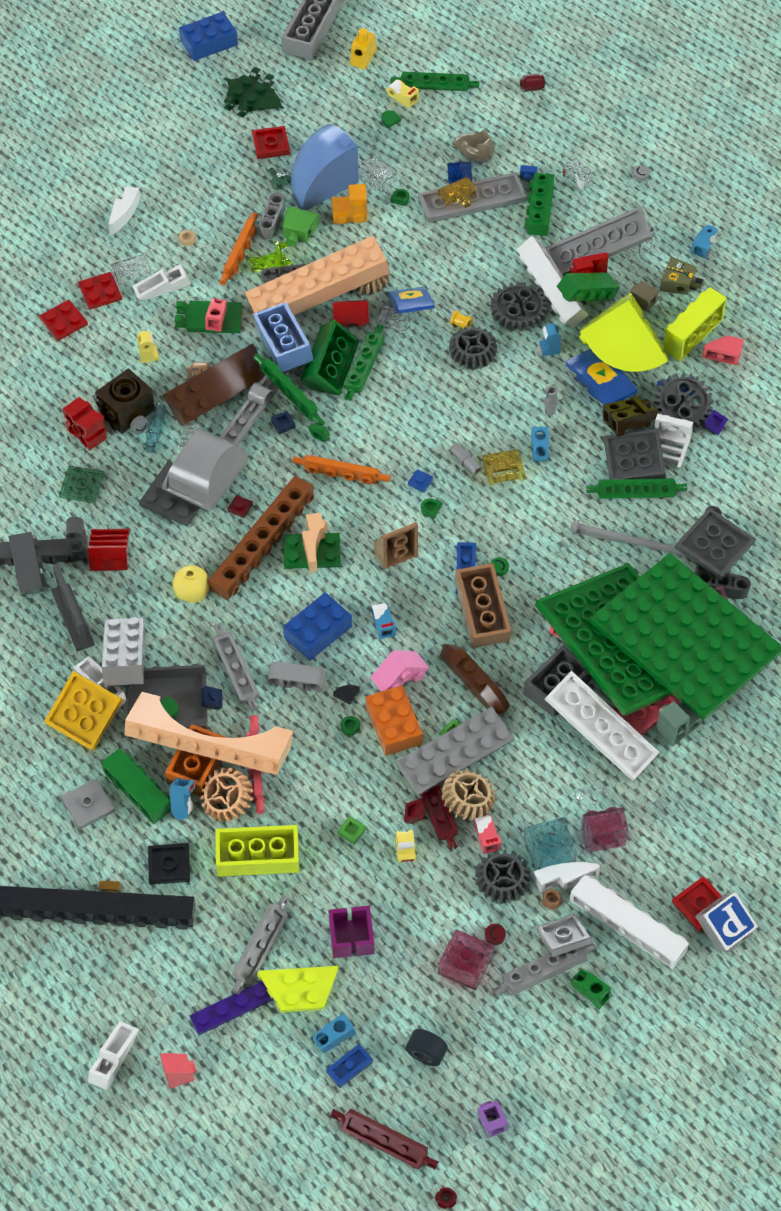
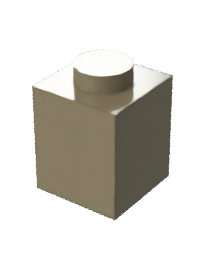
M643 281L637 286H633L630 290L640 308L646 312L657 302L659 291Z

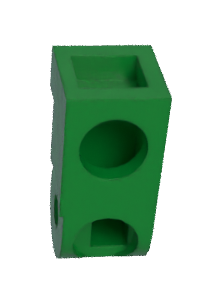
M583 968L570 980L571 986L589 999L598 1010L611 998V987Z

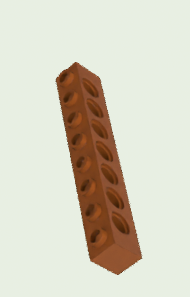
M296 476L290 480L210 577L208 583L211 591L227 600L232 595L235 596L238 593L241 583L247 582L250 572L259 567L263 556L269 555L272 545L281 540L283 532L291 528L295 517H299L303 513L304 506L313 501V485Z

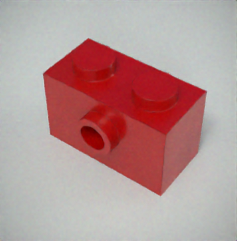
M368 300L332 302L333 320H336L343 327H348V324L354 323L355 326H366V323H369Z

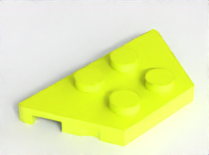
M338 966L258 971L257 976L267 987V992L275 1000L276 1006L281 1013L314 1011L324 1009L338 971Z

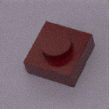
M236 495L227 508L228 512L245 518L253 505V501Z
M419 798L406 803L404 822L413 824L424 820L426 801Z

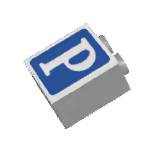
M736 892L724 894L695 916L718 951L729 952L737 946V942L741 939L749 938L753 934L752 931L758 927Z

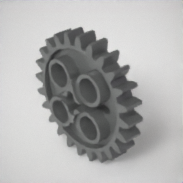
M517 281L516 285H513L510 282L509 287L504 284L503 289L498 288L497 293H493L490 305L491 315L495 316V321L499 320V325L505 323L506 329L509 326H512L513 331L516 327H518L519 331L522 330V327H525L526 330H528L529 326L535 328V323L540 325L541 320H544L545 315H547V297H543L544 292H539L538 287L533 289V284L526 286V282H524L523 285H520L519 281Z
M684 372L681 377L675 373L674 379L668 376L667 381L663 380L662 386H658L657 390L659 392H656L654 395L657 398L654 400V404L658 405L656 408L660 411L659 414L693 422V425L698 428L700 422L705 423V418H708L709 412L713 409V407L709 406L714 402V400L709 399L713 394L707 393L710 387H703L705 381L699 383L698 376L692 379L691 373L688 378ZM679 387H685L687 392H681ZM692 391H694L695 393H694L692 396L689 397V399L687 400V402H684V403L679 407V409H678L675 413H673L672 410H674L675 408H677V407L679 406L680 402H681V401H684V400L688 397V395H689ZM667 399L674 400L675 404H669ZM692 400H699L700 405H695ZM680 412H686L688 417L681 416Z

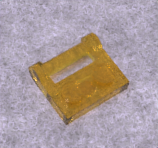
M518 449L482 455V462L489 486L495 485L498 482L515 479L525 480V471ZM517 469V472L493 476V473Z

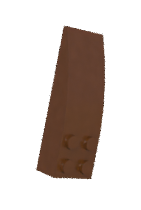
M253 343L162 395L180 426L187 424L264 378L265 374L261 371L260 365L253 359L254 355L258 353Z

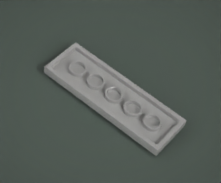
M515 172L418 193V198L427 222L430 223L525 202L526 194Z
M640 206L552 244L545 249L563 276H565V274L570 273V266H572L574 258L607 252L608 257H611L653 238L643 208Z
M490 707L398 760L396 765L416 794L420 796L449 778L450 774L456 773L458 770L463 771L512 742L514 736L493 707Z

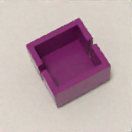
M370 905L351 907L352 920H348L347 908L328 910L333 958L352 957L353 952H356V956L375 954Z

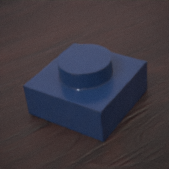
M288 411L271 417V422L279 435L296 428L295 422Z
M205 685L201 689V706L215 710L221 709L223 707L222 690Z

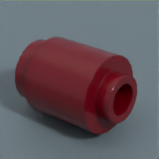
M540 74L523 75L522 79H520V88L524 89L525 92L537 91L545 87L544 76Z

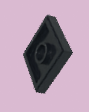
M189 843L148 846L149 885L190 882Z

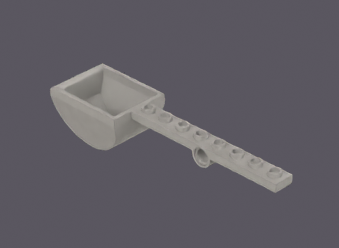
M294 368L283 373L289 376ZM265 375L259 384H253L247 401L220 437L198 429L177 456L162 484V489L211 512L248 462L246 452L238 445L278 392L279 388Z

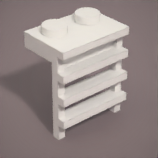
M657 414L655 429L659 431L660 441L683 447V449L661 444L662 451L680 455V458L663 454V460L678 464L677 469H681L692 437L693 422Z

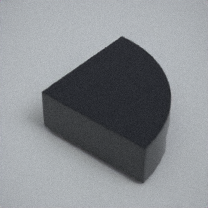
M344 685L333 692V696L350 705L360 691V687Z

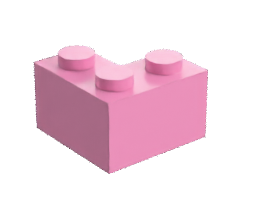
M393 650L370 678L382 692L401 686L406 681H420L425 676L429 667L416 651Z

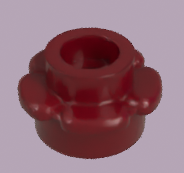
M441 1188L435 1195V1200L442 1209L452 1208L456 1204L457 1194L451 1188Z

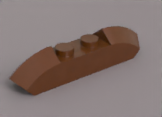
M444 644L440 656L449 668L486 709L493 707L498 715L505 713L510 704L499 687L466 651L457 645Z

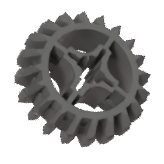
M473 325L471 328L465 326L464 330L459 329L451 338L449 345L450 356L454 358L455 363L459 362L460 367L465 364L466 369L472 366L474 370L478 365L481 369L483 364L488 366L489 362L493 361L497 353V342L492 332H487L486 328L481 330L480 325L478 328H474Z
M505 849L500 854L496 850L495 855L489 852L487 858L483 857L481 863L477 865L478 870L475 873L477 878L476 884L479 885V891L484 892L485 898L492 895V902L499 898L500 904L503 903V899H507V902L510 903L511 897L517 901L519 895L524 896L525 890L529 889V882L531 881V876L529 875L530 868L527 867L526 861H522L521 855L515 857L514 851L507 854ZM514 869H516L520 876L518 882L512 875ZM488 871H491L492 876H494L492 883L486 876Z

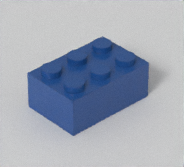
M224 12L179 27L180 41L193 61L238 45L237 31Z
M325 592L283 626L284 638L311 661L352 627V615Z

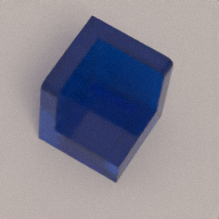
M471 162L447 163L449 184L472 182Z

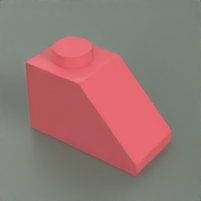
M726 335L705 344L702 358L738 365L744 339Z
M160 1054L163 1070L170 1089L195 1080L193 1073H196L197 1070L194 1061L188 1060L187 1054Z

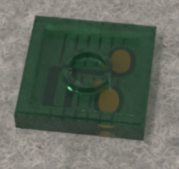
M68 466L59 498L96 503L105 472Z

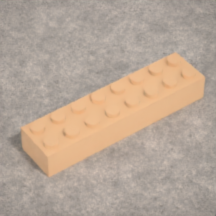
M371 236L246 291L245 295L254 314L286 302L292 314L296 315L387 275L390 271L387 260L374 236Z

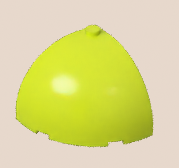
M629 293L608 307L580 330L581 335L579 337L583 344H588L598 358L614 368L639 372L659 367L668 361L666 353L662 352L664 348L650 322L646 318L643 319V311L632 293Z

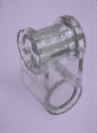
M382 306L380 308V316L375 322L376 326L381 324L384 326V329L407 331L411 326L409 312L395 313L394 308L389 306Z

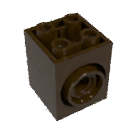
M129 368L95 392V402L98 411L109 422L110 427L114 431L118 430L121 434L130 429L134 418L138 416L146 417L155 410L152 388Z

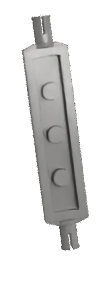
M218 623V627L215 624L213 628L217 635L213 638V643L240 703H248L251 712H254V709L255 711L258 710L255 699L259 697L256 686L232 633L224 632L220 623Z
M282 895L278 904H269L232 973L237 980L231 990L234 994L239 995L244 985H252L288 916L284 909L289 901L287 896Z
M592 941V944L552 957L549 953L502 975L503 984L492 988L495 996L506 991L513 996L585 962L586 954L596 950V946Z

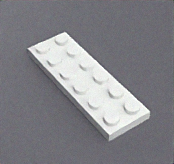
M572 671L545 698L556 711L632 781L659 753L656 748Z

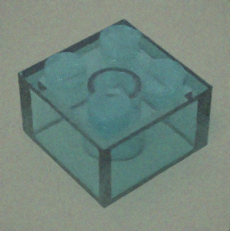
M564 817L525 827L524 840L535 871L556 864L576 862L577 852Z

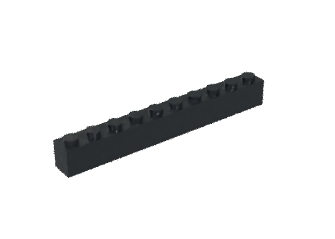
M0 886V919L2 917H10L13 920L31 918L33 921L51 919L57 923H61L64 920H72V922L77 924L91 921L97 925H104L105 922L117 926H125L126 924H134L137 927L155 925L157 928L175 926L181 930L193 927L196 903L193 896Z

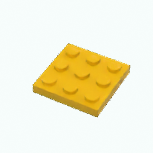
M73 671L44 723L94 751L124 699Z

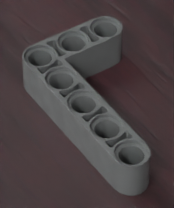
M709 506L711 509L722 515L721 510L718 507ZM696 563L695 574L720 595L734 599H744L747 597L751 586V581L747 577L727 573L720 580Z
M70 517L66 520V539L38 540L39 549L36 550L37 555L40 554L42 562H46V564L60 561L71 563L78 560L85 562L88 559V541L84 522L80 517ZM0 542V566L6 564L14 566L10 542Z

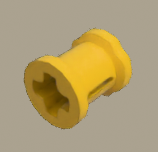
M456 310L451 316L450 325H457L464 330L465 326L469 328L472 325L473 317H467Z

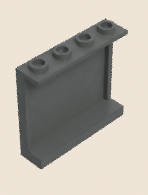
M192 664L190 666L173 665L171 667L155 666L144 668V684L128 685V714L141 692L160 696V702L166 696H169L178 704L179 712L173 718L177 723L187 729L193 724L208 730L207 707L201 706V689L206 685L205 665ZM128 736L129 740L137 739V738H133V737H129V736Z

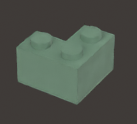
M673 701L669 705H664L659 710L656 731L671 746H674L699 727L702 719L685 704H676Z

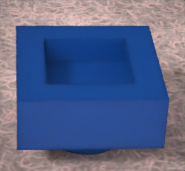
M521 165L520 178L526 181L533 180L534 173L538 171V166Z
M417 469L408 481V486L424 493L433 481V476Z

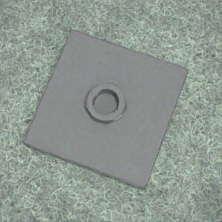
M97 778L61 796V800L79 830L115 812V808Z
M576 914L537 927L539 936L552 957L592 944L590 936Z

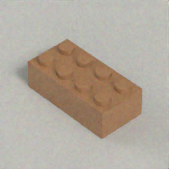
M490 563L456 570L454 580L472 648L510 641L511 628L494 564Z

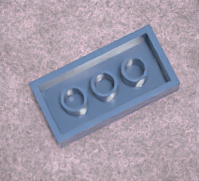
M286 302L253 314L256 329L273 361L277 363L282 372L314 361L310 344Z

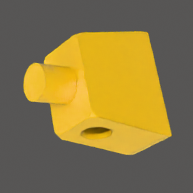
M365 28L358 30V34L351 45V66L366 69L377 50L374 33L368 32Z

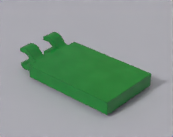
M189 300V304L177 301V314H185V317L175 315V328H187V332L240 333L242 302H227L223 328L221 332L206 330L205 316L211 301Z

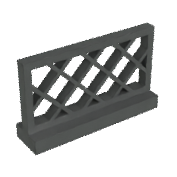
M54 565L53 570L57 587L51 589L76 652L95 646L70 584H66L59 565Z

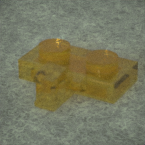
M468 177L438 189V195L446 205L460 201L464 208L471 206L470 195L476 192V187Z

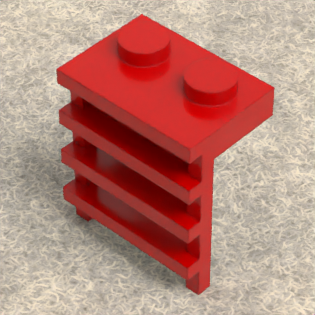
M130 528L91 529L88 546L90 571L128 570L127 547Z

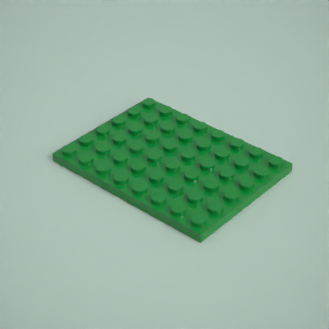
M671 553L661 559L589 619V623L703 721L781 655V644Z
M629 563L536 600L535 603L536 608L623 716L673 695L589 623L592 615L640 577Z

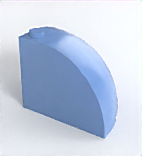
M332 124L321 127L305 141L295 158L291 173V189L294 200L302 210H308L348 188V185L359 183L358 145L343 130Z

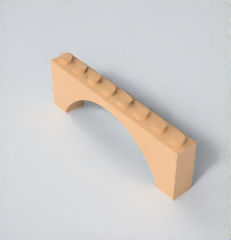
M141 692L125 719L124 735L278 775L292 746L293 731L274 726L269 731L248 737L220 738L203 735L185 728L172 719L162 707L160 696Z

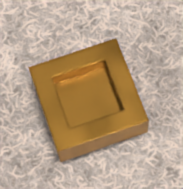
M99 881V890L122 893V884L120 881Z

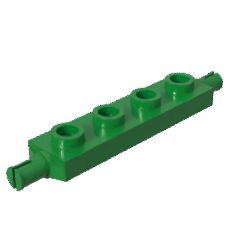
M403 72L401 77H391L390 84L395 80H400L410 88L414 86L418 89L468 91L469 87L479 88V81H470L468 74Z
M381 324L377 325L375 332H367L343 384L344 389L347 390L344 397L346 400L349 399L351 401L354 393L361 392L385 340L384 334H381L384 326Z
M259 353L255 354L253 359L260 365L261 371L310 421L313 420L317 425H324L325 422L317 414L316 404L304 395L302 389L297 388L292 383L291 378L280 370L277 363L272 362L269 358L264 360Z
M674 478L600 479L597 485H586V489H591L586 490V493H597L600 499L674 497L676 491H687V483L676 484Z

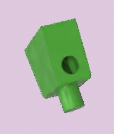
M288 206L283 222V237L287 238V245L293 247L297 241L306 243L319 225V214Z

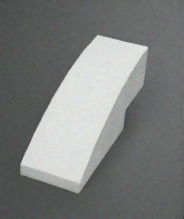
M125 187L122 199H115L108 223L110 235L118 232L134 214L140 201L139 188Z
M179 264L167 272L161 269L132 287L139 300H146L182 289L190 285L191 282L186 271Z
M90 656L74 666V670L77 673L124 699L120 707L127 702L124 691L117 685L104 686L102 668Z
M588 862L556 864L534 871L533 880L540 893L557 885L560 886L562 891L576 886L585 874L589 877L598 876L600 866L597 863Z
M119 1021L100 1049L98 1059L89 1070V1083L105 1090L109 1089L139 1031L138 1028Z

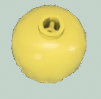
M187 565L180 568L174 575L172 582L174 594L178 599L188 603L199 602L207 596L210 590L208 574L204 569L196 565Z

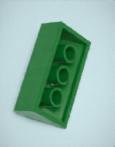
M336 320L322 325L311 350L314 361L306 363L300 381L312 390L339 396L359 340Z

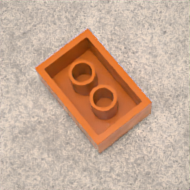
M403 685L365 697L366 710L385 756L423 745V733Z
M193 724L189 727L190 730L203 735L227 738ZM177 749L165 771L166 782L171 785L175 778L195 780V788L191 793L202 796L204 793L201 792V789L206 787L204 782L209 781L208 775L214 776V770L219 769L222 761Z

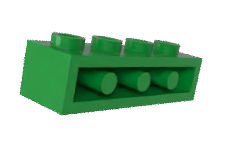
M534 173V179H530L529 190H532V192L528 193L530 205H527L526 215H529V218H525L524 228H528L527 234L548 236L555 174Z
M567 273L556 286L562 293L563 298L568 302L611 300L616 296V292L620 288L609 273Z
M119 748L101 762L103 772L152 824H155L171 811L170 796L166 792L162 793L157 782L153 778L149 779L146 776L145 770L140 765L137 766L134 763L132 756L128 752L124 753Z

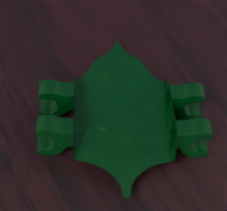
M253 67L249 76L242 75L236 79L223 78L229 85L226 94L227 98L224 100V103H226L224 109L230 111L237 104L239 105L238 110H240L238 115L243 118L249 111H256L259 108L284 109L280 98L275 93V89L271 88L274 84V81H272L274 75L268 73L263 83H260L257 80L261 77L258 74L261 69Z

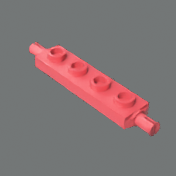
M257 715L250 716V732H246V737L258 734L260 728ZM248 768L249 779H253V785L249 788L254 791L250 794V797H254L256 813L263 814L265 800L262 792L261 771Z

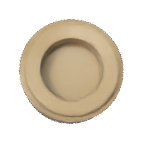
M191 230L182 231L179 234V242L184 246H191L196 242V235Z

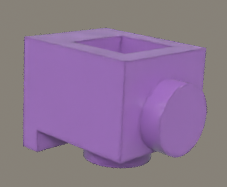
M498 1100L494 1102L487 1101L480 1105V1108L477 1109V1115L487 1138L508 1130V1122ZM489 1117H494V1118H495V1120H493V1121H491V1122H488L487 1119H488Z

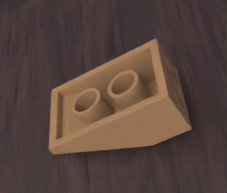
M417 522L382 535L374 542V553L383 569L418 556Z

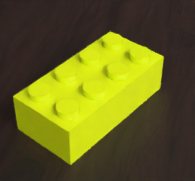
M711 287L705 292H701L695 302H691L683 313L681 312L673 323H669L665 328L666 334L663 341V351L681 361L723 320L727 297Z
M297 825L215 829L216 870L218 877L300 873Z

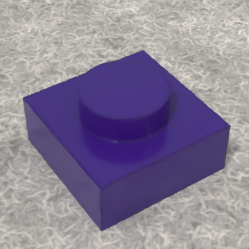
M712 410L703 427L719 435L728 418Z

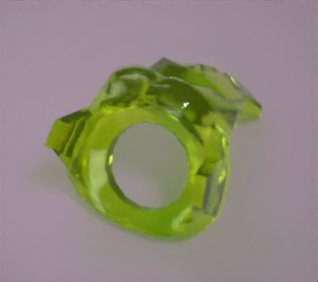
M274 241L275 252L269 253V255H262L261 257H249V261L253 264L251 267L252 271L292 264V260L287 259L285 253L281 251V249L287 247V242Z

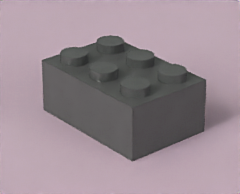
M32 532L8 536L21 596L43 592L47 583L44 573H40V568H43L40 554L37 555L36 550L39 549L37 537L33 536Z
M562 645L524 682L523 694L554 717L558 711L545 700L549 693L571 671L585 684L591 680L592 676L573 652Z

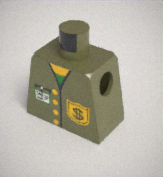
M670 257L661 280L660 291L688 295L691 287L701 289L704 279L695 277V266L675 257Z

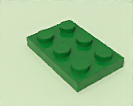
M325 533V538L320 540L316 554L317 568L341 567L340 533ZM283 534L284 569L309 568L302 534Z

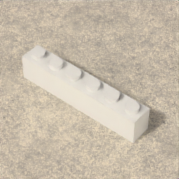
M531 236L516 249L520 254L519 259L528 266L527 271L536 278L535 283L544 290V297H547V300L552 302V309L559 313V319L565 326L568 324L572 328L576 327L589 315L581 301L568 302L563 298L562 293L556 286L564 276L539 240Z
M585 874L571 891L570 901L670 968L674 969L687 952L689 943L683 936L671 932L665 924L656 922L647 912H641L630 901L623 900L617 896L615 891L602 886L594 877H589Z

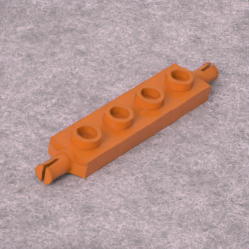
M253 212L251 217L247 218L224 266L222 277L219 280V283L223 286L226 285L228 279H232L233 275L238 273L239 262H243L245 250L250 248L251 237H255L257 227L255 226L258 218L257 213Z
M307 454L304 458L294 456L292 461L293 464L303 465L305 470L312 474L323 473L329 477H343L348 481H362L364 484H377L379 480L389 483L391 475L382 474L377 468Z

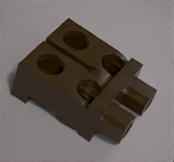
M637 396L631 397V400L625 399L603 405V421L618 437L624 435V431L631 428L650 427L651 421L656 420L658 409L656 407L651 408L650 401L647 398L640 400Z

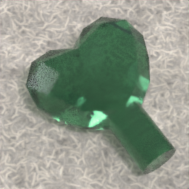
M274 168L268 170L269 174L273 177L271 186L274 190H279L291 183V176L277 173Z

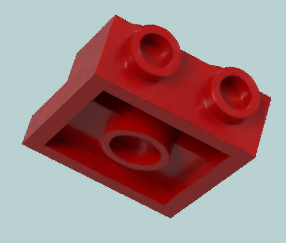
M607 252L574 258L572 266H570V273H607L609 259Z

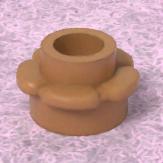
M550 889L542 896V904L545 907H549V909H556L558 905L562 904V897L557 890Z

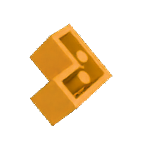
M366 184L348 185V197H332L333 223L345 224L348 222L362 223L367 221Z

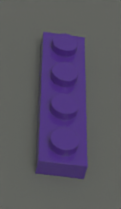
M261 981L242 990L239 995H231L189 1016L198 1035H201L274 999L270 997L267 987Z

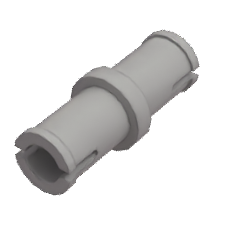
M548 386L546 388L544 405L545 413L549 416L555 414L556 406L558 405V389H555V386Z
M458 442L450 447V452L459 459V463L462 466L465 465L473 475L482 470V466L472 458V454L466 452Z

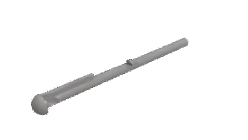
M575 520L571 524V530L574 534L578 533L616 542L623 541L649 547L655 551L661 550L686 556L672 545L579 524L580 520Z

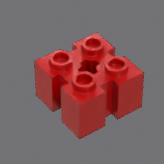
M79 396L62 408L64 418L67 419L65 422L67 430L75 438H78L88 450H92L107 439V430L104 426L105 419L99 411L96 412L88 401H84Z

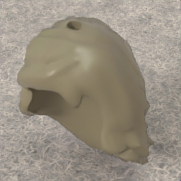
M485 129L478 133L459 135L452 143L464 156L477 163L490 160L495 149V144Z

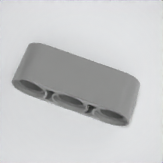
M275 192L269 196L259 221L260 236L263 239H272L276 234L285 211V199L282 193Z
M272 662L267 683L271 686L276 684L280 685L279 687H298L300 690L311 691L313 689L321 692L324 686L326 671L315 666Z

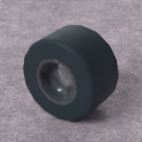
M415 1029L405 1046L409 1055L430 1066L440 1065L448 1049V1045L442 1038L424 1029Z

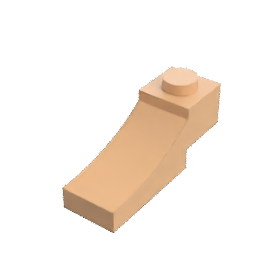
M321 512L306 515L308 531L302 532L303 545L310 573L317 572L316 554L320 540L325 538V531L328 530L326 519L322 520Z

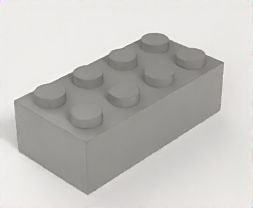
M133 617L129 619L105 620L102 655L104 686L144 684L146 641L144 618Z

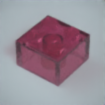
M610 807L603 811L592 810L583 814L580 832L586 853L626 846L629 828L623 807Z
M455 929L438 963V975L476 991L493 958L494 945Z

